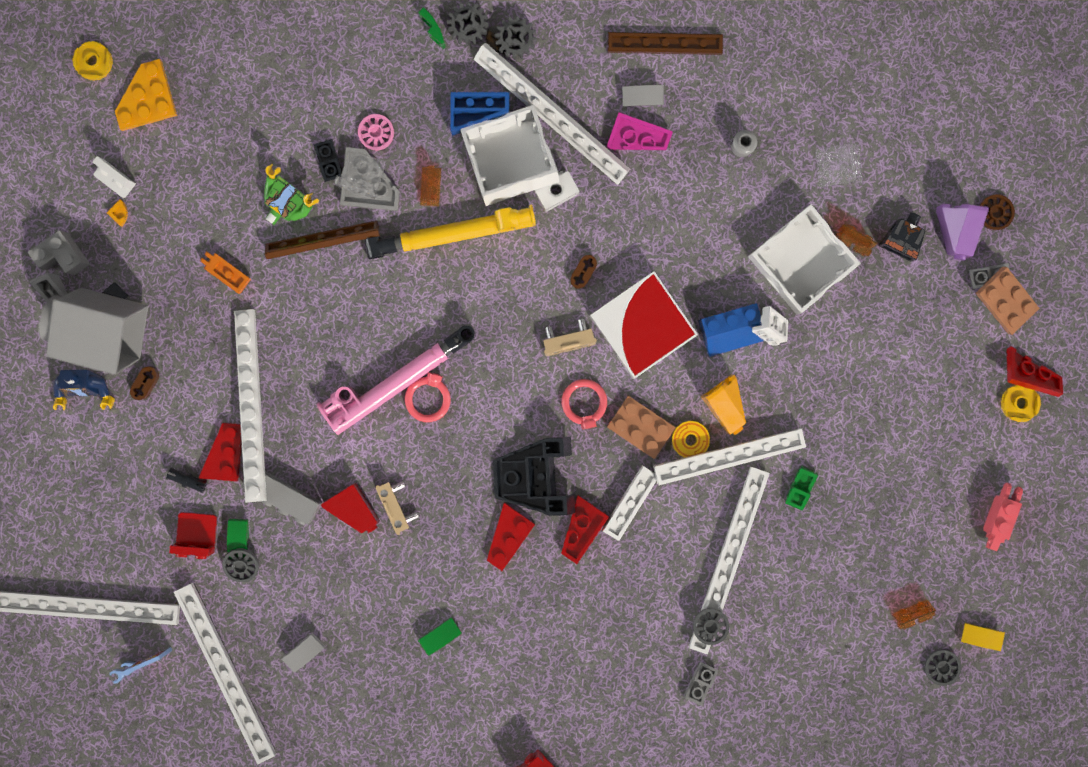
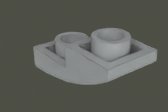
M664 85L622 87L624 107L664 105Z
M1009 263L969 270L972 289L981 288L1002 267L1009 269Z
M312 632L301 640L295 648L286 653L281 660L295 673L321 652L325 645Z
M700 662L683 698L702 706L709 688H712L718 670Z

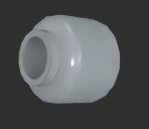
M748 130L737 132L731 139L730 146L732 152L739 157H747L752 154L757 146L755 134Z

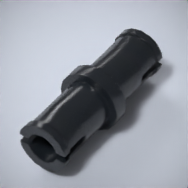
M172 467L169 469L168 472L176 476L167 474L166 479L200 493L205 491L204 488L198 485L206 487L207 481L195 478L191 473L185 474Z

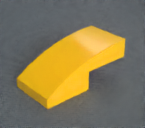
M965 623L961 642L1001 651L1005 632Z

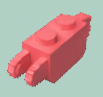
M1005 483L1000 496L996 495L994 497L983 527V531L987 532L986 537L988 538L986 548L994 551L998 550L1000 544L1004 543L1005 539H1010L1022 503H1019L1023 494L1021 487L1018 486L1014 490L1011 500L1008 499L1012 488L1010 483Z

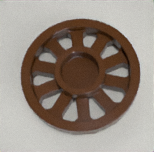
M995 194L982 200L979 206L983 207L986 205L988 208L986 219L990 218L988 223L984 222L983 226L985 228L997 231L1008 227L1012 223L1015 209L1010 199L1006 196ZM1010 209V213H1006L1005 210Z

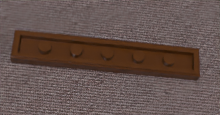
M608 32V53L722 55L723 34Z
M378 220L266 243L264 255L267 260L380 236Z

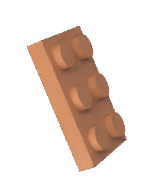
M1002 267L975 293L1010 335H1013L1040 309L1007 267Z
M630 396L626 397L607 428L653 459L659 454L676 428Z

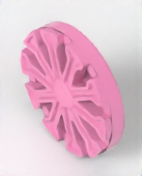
M372 114L365 117L359 124L358 137L366 148L374 151L383 150L393 141L394 128L390 120L385 116ZM372 118L375 119V124H372ZM379 119H383L382 123L379 125ZM368 123L370 127L368 128L364 124ZM385 124H389V127L383 128ZM361 130H365L368 133L362 134ZM385 132H391V135L384 134ZM370 137L366 142H364V138ZM382 137L388 139V141L385 143ZM374 140V146L372 147L370 143ZM378 140L381 142L382 146L378 147Z

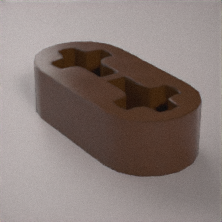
M585 255L580 260L570 279V283L574 288L582 289L588 283L597 266V260L594 256ZM591 259L594 266L588 267L587 271H584L585 263L583 261ZM582 272L584 274L582 278L584 283L576 285L574 277H579Z
M144 367L139 372L130 389V395L133 399L144 400L150 395L159 379V371L155 367ZM151 371H152L151 374L153 375V378H149V379L146 381V379H147V377H148V376L146 375V372H151ZM142 388L144 394L138 396L136 389Z

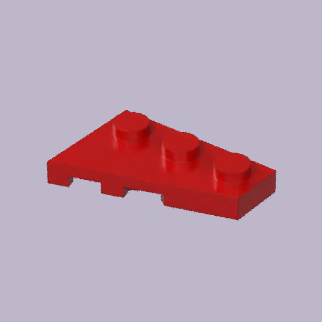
M1010 346L1007 348L1008 383L1056 397L1063 395V377L1043 365H1036L1031 361L1032 358L1027 355L1022 356L1016 352L1017 349Z
M505 502L487 557V561L501 571L504 570L535 526V523Z

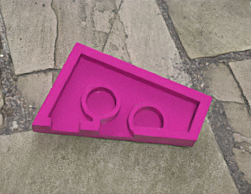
M618 113L606 148L608 150H667L673 131Z

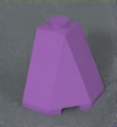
M942 204L936 207L947 255L954 256L955 260L960 261L973 257L988 208L970 204H962L961 206H954V208H952L951 204Z

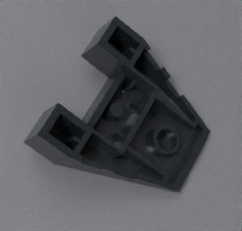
M571 436L544 438L519 450L493 459L495 498L526 507L530 510L542 512L548 516L574 514V494H556L554 457L572 456Z

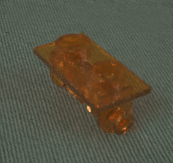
M431 165L422 167L421 206L439 207L441 168H435V166Z
M844 224L837 230L836 237L848 248L851 247L852 243H855L852 250L863 257L865 255L869 257L872 253L871 249L878 244L871 236L858 232L854 226Z
M924 600L894 612L892 615L897 620L896 624L899 630H905L916 625V619L919 623L933 619L936 609L928 600Z

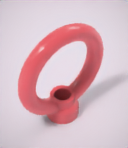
M428 372L427 377L418 379L408 387L405 394V405L412 417L422 422H434L441 419L447 413L451 398L448 388L441 382L443 376ZM429 385L440 390L443 396V403L436 413L425 415L415 409L412 398L418 387Z
M580 379L572 382L565 389L562 396V408L565 415L571 421L581 424L582 430L597 427L596 421L606 411L607 396L604 389L597 382L589 379ZM579 387L592 388L599 396V408L591 416L580 417L570 408V396Z

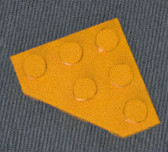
M157 59L146 62L138 68L115 110L121 131L177 116L162 60Z

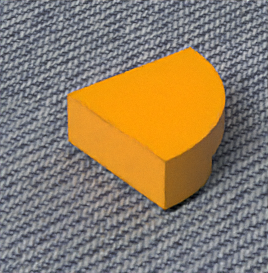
M119 199L107 214L121 227H123L127 220L128 211L123 200Z

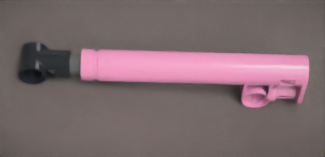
M464 325L444 339L443 344H435L431 349L416 357L359 397L349 386L340 387L322 404L320 402L316 403L317 408L333 431L339 435L439 366L441 362L443 363L449 359L447 355L451 352L454 354L472 342L476 337L475 330L468 325ZM465 329H469L472 332V336L468 340L462 338V331ZM343 390L349 391L350 397L348 400L342 399L341 393Z

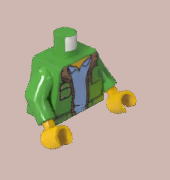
M273 164L269 165L266 168L267 178L264 204L272 210L265 219L275 225L280 217H283L288 222L307 217L313 205L319 202L318 198L312 201L311 196L313 193L306 196L303 195L283 178L276 176L281 172L279 167L274 172L272 170Z

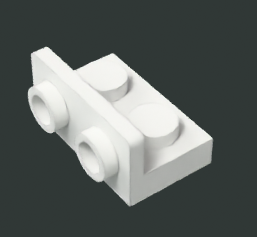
M98 156L93 160V163L98 166L94 176L118 195L126 198L136 183L106 160Z
M763 307L762 325L752 327V332L765 340L769 345H779L782 342H787L788 320L772 307Z

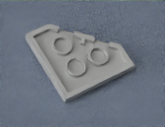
M346 147L340 205L398 212L399 190L365 149Z

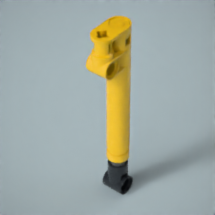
M531 204L526 209L504 208L496 210L495 215L414 230L409 233H400V237L396 238L394 235L385 238H367L364 240L367 258L376 259L384 257V254L396 253L399 249H403L406 252L412 249L417 250L533 227L536 226Z

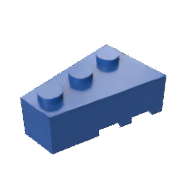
M451 92L452 136L460 134V129L486 120L498 119L510 113L509 92Z

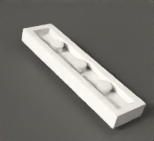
M643 465L641 466L604 525L603 532L618 541L621 539L657 481L654 472Z

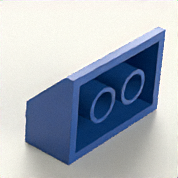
M757 303L698 320L709 357L764 341L752 332V327L762 325Z

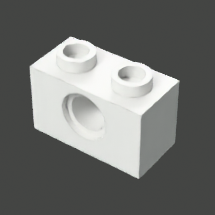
M563 171L558 172L559 182L534 190L545 213L579 194V189L569 171L565 173ZM553 186H558L561 188V193L554 195L550 189Z

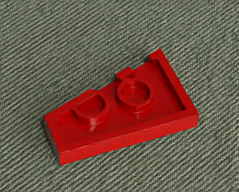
M222 423L199 478L238 481L242 444L241 424Z
M578 495L575 513L572 514L561 554L575 564H578L610 516Z

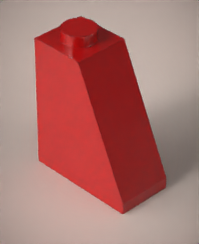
M354 483L321 504L323 509L361 534L365 531L369 534L378 528L376 524L380 520L357 483Z

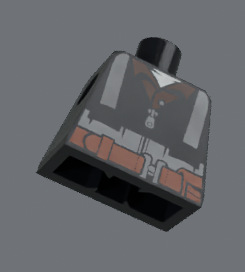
M911 212L907 220H896L880 242L879 247L910 262L917 260L925 235V230L917 226L921 216Z

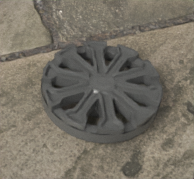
M244 548L230 550L222 563L226 576L236 582L252 580L257 575L260 567L257 556L252 551Z
M708 608L700 611L695 616L693 631L697 639L702 643L716 645L727 637L729 622L720 610ZM707 612H710V618H709V619H708V617H707V615H706ZM714 613H718L717 617L714 619ZM700 616H703L705 621L699 619ZM697 623H700V624H702L703 626H698V627H697L696 624H697ZM726 626V629L723 630L719 627ZM704 630L700 635H698V631ZM717 632L722 633V636L719 637ZM708 634L707 640H704L703 638ZM712 635H714L715 641H712V640H711V639H712Z
M939 649L928 655L924 664V670L930 681L940 686H947L959 678L961 663L958 657L951 651ZM932 661L935 665H929V662Z

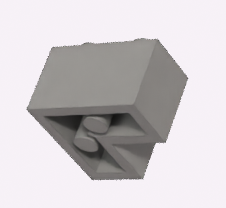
M61 230L28 251V254L40 269L49 270L59 263L65 273L76 275L90 265L70 234Z

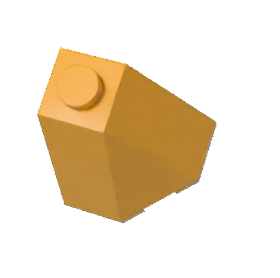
M731 374L701 396V398L727 434L731 435L733 433L736 435L744 429L743 425L746 424L737 377Z

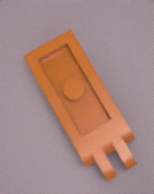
M206 251L204 255L210 260L200 259L205 264L204 269L236 293L241 294L251 278L217 253L212 255Z

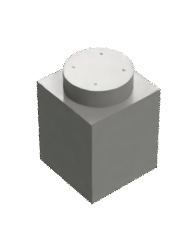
M79 288L63 296H52L45 304L39 321V335L42 340L48 341L46 357L114 375L118 374L140 360L148 305L85 288Z

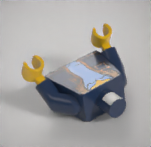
M85 369L60 370L59 376L53 381L54 397H56L53 405L54 410H57L58 405H61L63 410H65L67 399L63 396L103 397L100 404L103 410H105L107 405L112 409L115 399L109 396L110 393L104 378L92 371Z

